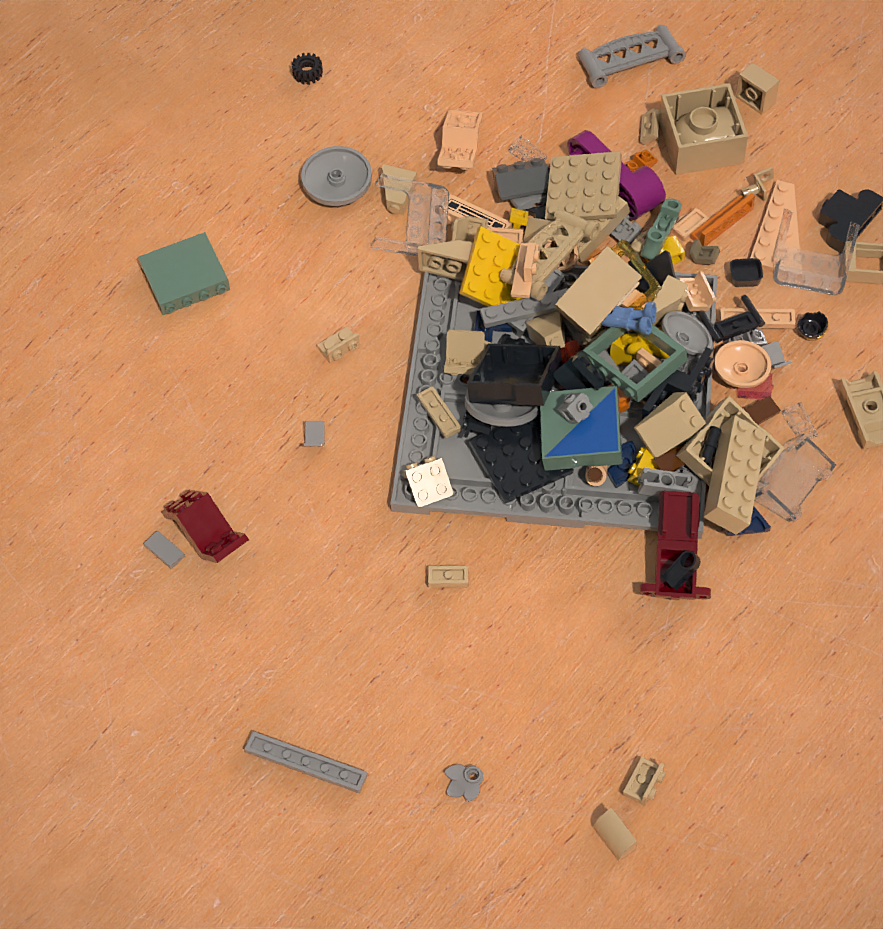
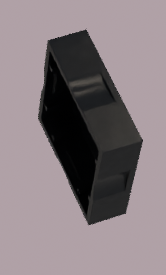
M488 343L480 357L479 364L474 368L467 381L469 402L544 406L556 381L553 373L563 365L561 347L553 345Z

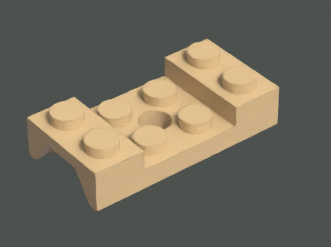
M873 371L865 379L851 382L846 378H841L839 388L844 401L849 404L859 429L858 436L863 449L883 445V384L878 372ZM872 405L876 410H869L866 406Z

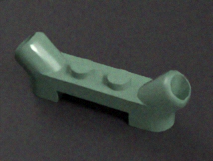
M666 199L657 219L647 233L640 253L643 258L652 260L660 254L675 223L679 220L682 205L678 200Z

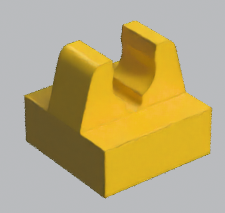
M515 208L510 209L509 222L513 225L512 229H520L521 225L527 226L528 211Z

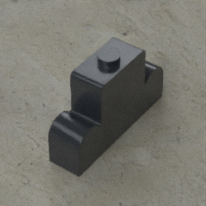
M839 189L830 199H826L820 210L818 223L829 229L826 239L827 245L844 254L848 241L855 242L882 210L883 197L872 190L865 189L859 192L856 199Z

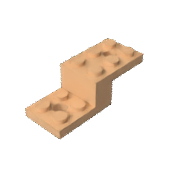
M448 111L443 125L442 148L438 157V166L443 168L459 167L462 170L473 168L478 152L479 129L483 119V112Z

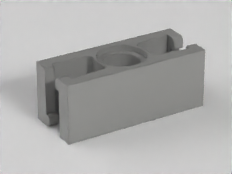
M643 468L638 476V483H642L638 488V494L659 497L662 491L691 492V486L686 488L687 484L691 481V474Z

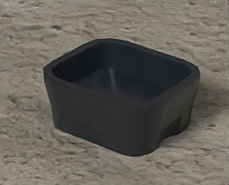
M734 259L730 262L732 284L734 287H754L760 284L763 278V269L759 259Z

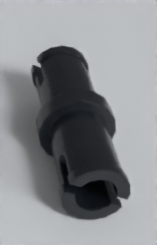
M710 426L706 441H703L702 444L703 451L701 457L705 458L704 462L708 466L711 465L714 451H717V442L722 432L716 426Z

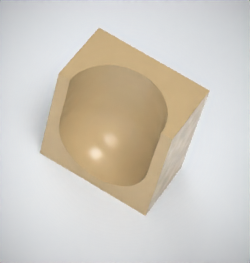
M730 83L661 95L659 124L675 175L744 164L748 135Z
M606 246L555 304L556 310L581 333L591 339L602 327L601 323L616 306H620L640 284L638 281L642 276Z

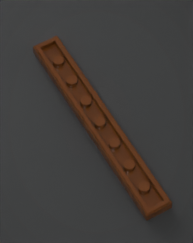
M770 396L745 409L757 425L779 414L781 411ZM686 442L652 461L654 467L657 470L675 472L686 466L676 456Z

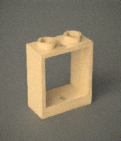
M848 241L845 281L883 284V271L856 269V257L883 258V244Z

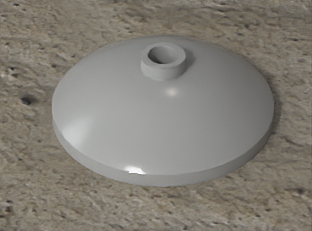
M671 311L662 319L663 332L686 348L687 354L699 356L703 354L706 347L711 349L712 337L707 328L695 317L684 312Z

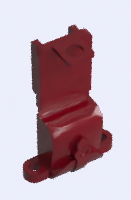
M662 491L660 493L655 584H640L639 593L641 595L670 598V600H706L711 598L710 588L696 587L697 570L677 591L662 578L665 571L684 551H692L695 554L698 552L699 495L697 493ZM689 556L685 560L686 568L693 564L694 556Z

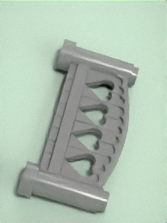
M659 25L655 32L624 36L612 40L593 51L583 48L578 52V57L590 76L589 80L594 88L604 86L608 81L607 75L667 56L673 64L682 62L686 57V52L677 44L665 25ZM656 40L657 46L654 49L644 43ZM641 45V53L630 50L629 47ZM620 50H626L625 58L619 57L613 53L619 52ZM606 54L611 56L609 63L598 59V57H603Z

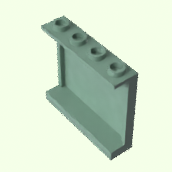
M205 232L138 257L140 267L143 273H145L159 303L162 315L173 313L178 309L189 307L194 303L207 300L210 297L230 290L228 278Z

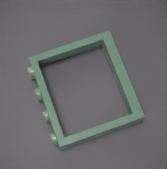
M652 324V332L649 335L641 334L639 331L636 332L670 357L636 384L598 356L628 331L621 327H610L583 350V354L590 358L592 364L601 370L605 378L611 381L613 386H617V388L624 391L627 397L630 396L637 402L641 401L687 362L686 348Z

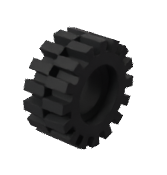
M302 53L301 57L297 55V59L294 58L292 62L294 79L298 83L301 81V84L307 82V85H310V82L316 83L315 80L319 81L323 73L320 57H316L314 53L312 56L310 53H307V55ZM304 67H312L311 70H302Z

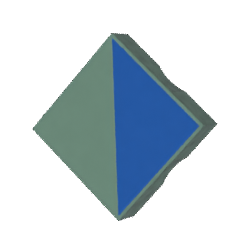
M617 386L601 387L598 391L595 388L552 391L549 393L544 406H540L542 461L545 471L570 469L578 466L623 464ZM570 393H584L589 397V402L593 406L589 411V416L579 423H569L558 410L564 403V398Z

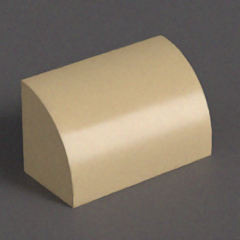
M612 807L597 819L593 828L618 862L636 850L637 840Z

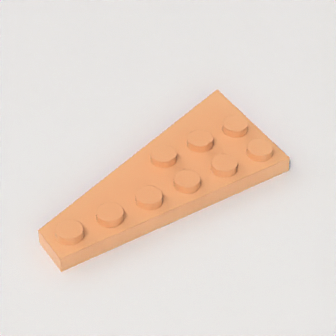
M777 180L750 258L759 259L763 270L801 280L802 270L794 184Z

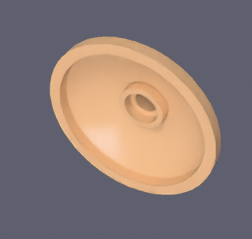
M738 340L729 342L718 350L714 366L718 376L727 384L739 388H751L760 385L768 378L771 371V360L768 353L759 345L749 341Z

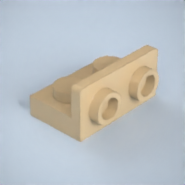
M345 327L317 344V349L329 363H332L342 358L349 351L355 350L360 345L359 335L357 333L353 334L348 327Z

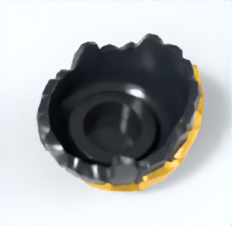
M820 311L817 313H805L797 324L798 332L808 340L821 339L829 326L828 318Z

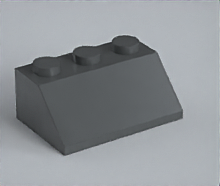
M534 158L527 162L517 161L511 165L501 164L492 168L494 188L501 201L548 192L549 170L544 159Z

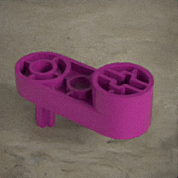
M584 130L570 138L567 143L568 156L611 152L588 130ZM621 161L618 196L628 203L630 210L628 214L630 216L629 219L636 220L662 204L666 199V192L660 178L651 168L643 165L632 172Z

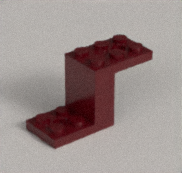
M186 490L180 495V499L176 502L174 500L164 506L165 509L161 511L166 519L177 522L201 559L218 563L249 541L245 533L232 530L208 492Z

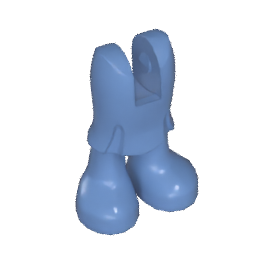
M647 302L644 310L616 306L601 325L621 327L627 330L632 329L639 331L641 334L649 335L652 332V324L656 320V303Z

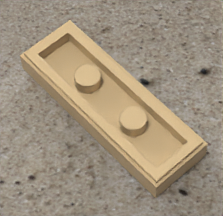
M433 386L416 394L417 399L445 439L462 431V427Z

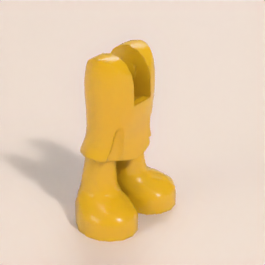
M628 333L621 337L622 344L628 346L626 351L629 354L637 355V352L643 348L657 358L667 359L670 357L640 334Z

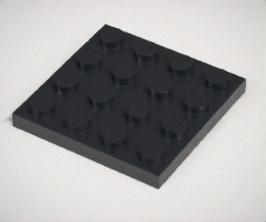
M540 414L525 424L502 426L490 431L489 435L483 434L470 440L471 448L504 504L573 474L574 471L573 468L545 471L542 461Z

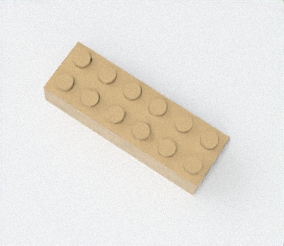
M734 415L721 426L722 432L719 436L704 518L737 535L751 523L766 432Z

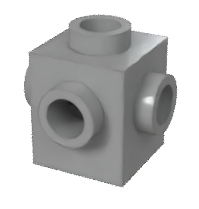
M570 393L564 398V403L558 410L569 423H579L589 416V411L593 406L589 402V397L584 393Z

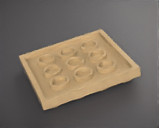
M621 152L551 157L545 220L555 221L553 217L557 210H564L585 220L617 218L622 161Z

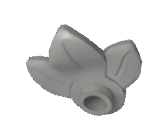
M459 764L445 770V775L452 780L447 789L448 796L457 798L464 795L468 802L477 798L480 793L479 785L483 781V772L480 768L476 766L466 768ZM471 775L477 776L475 780H471L469 777Z

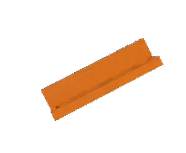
M751 193L745 198L742 195L738 196L692 232L690 238L693 241L699 239L702 246H707L753 210L755 195Z

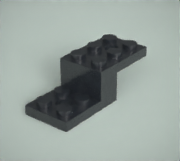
M706 347L690 375L676 370L659 384L643 407L641 421L670 395L676 392H686L694 404L696 400L695 395L702 391L705 378L709 379L712 374L713 350Z

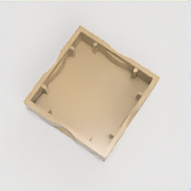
M730 396L721 400L706 417V424L690 437L676 455L709 487L716 451H714L710 466L704 462L705 458L701 457L703 451L702 444L703 441H706L710 426H716L721 429L725 422L736 415L766 432L758 481L785 449L765 429L757 425L750 415Z

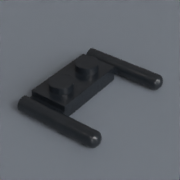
M747 295L741 296V301L747 308V312L717 322L714 326L703 310L698 312L700 320L709 331L715 343L728 340L755 330L758 326L763 327L765 325V321Z

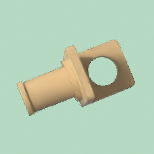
M770 167L755 173L754 184L740 189L741 195L745 198L751 193L753 195L759 194L763 201H766V189L762 183L774 178V169ZM769 173L767 177L761 178L764 174Z

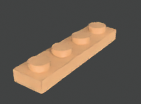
M721 308L720 321L742 314L748 310L742 308ZM756 309L765 321L763 327L758 326L757 328L795 329V309Z

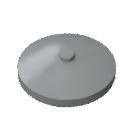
M333 146L321 149L311 155L302 168L301 178L305 192L313 200L324 205L341 206L358 200L367 192L372 181V171L369 161L359 151L344 146Z
M468 389L465 394V406L468 412L476 419L490 425L506 427L522 425L533 420L540 412V406L470 403Z

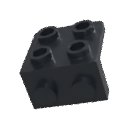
M667 250L646 264L634 258L628 261V264L642 276L638 281L640 284L635 289L647 295L648 298L659 292L668 275L676 278L671 255Z
M581 350L553 373V377L565 390L595 388L598 391L603 387L606 379L601 370L597 369L592 364L590 358L584 355Z

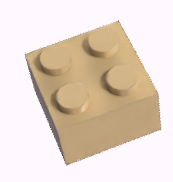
M751 63L739 74L736 98L763 115L776 103L779 80L761 67Z

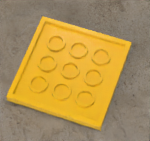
M482 226L477 228L459 294L488 307L525 299L511 297L512 285L500 279V273L503 269H511L519 254L520 244ZM540 254V255H539V260H542L543 258H542V255Z

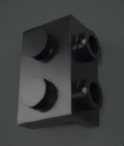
M466 410L462 425L464 437L468 438L470 429L489 435L491 425L476 419Z

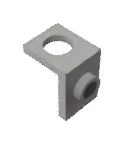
M779 341L761 346L770 357L771 370L792 363L791 361L785 362Z
M305 421V443H303V446L325 447V421Z

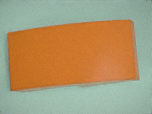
M645 149L634 154L632 160L624 164L633 172L643 165L651 168L657 163L658 159Z

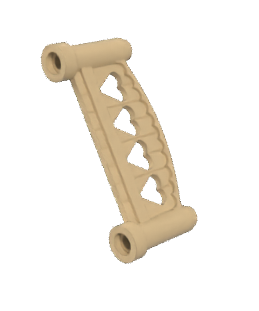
M557 210L553 217L555 221L548 224L528 241L538 244V251H542L547 258L536 262L537 274L533 277L530 293L532 298L538 301L544 298L548 289V285L544 281L584 236L592 241L598 237L601 230L599 223L595 221L589 222L564 210ZM559 228H564L568 236H553V234L557 233ZM551 239L554 240L557 248H543L542 246ZM518 256L511 269H503L500 273V279L510 285H513Z

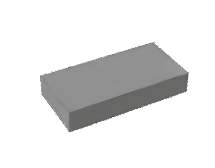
M156 531L143 543L144 547L170 569L175 567L185 557V554L159 531Z

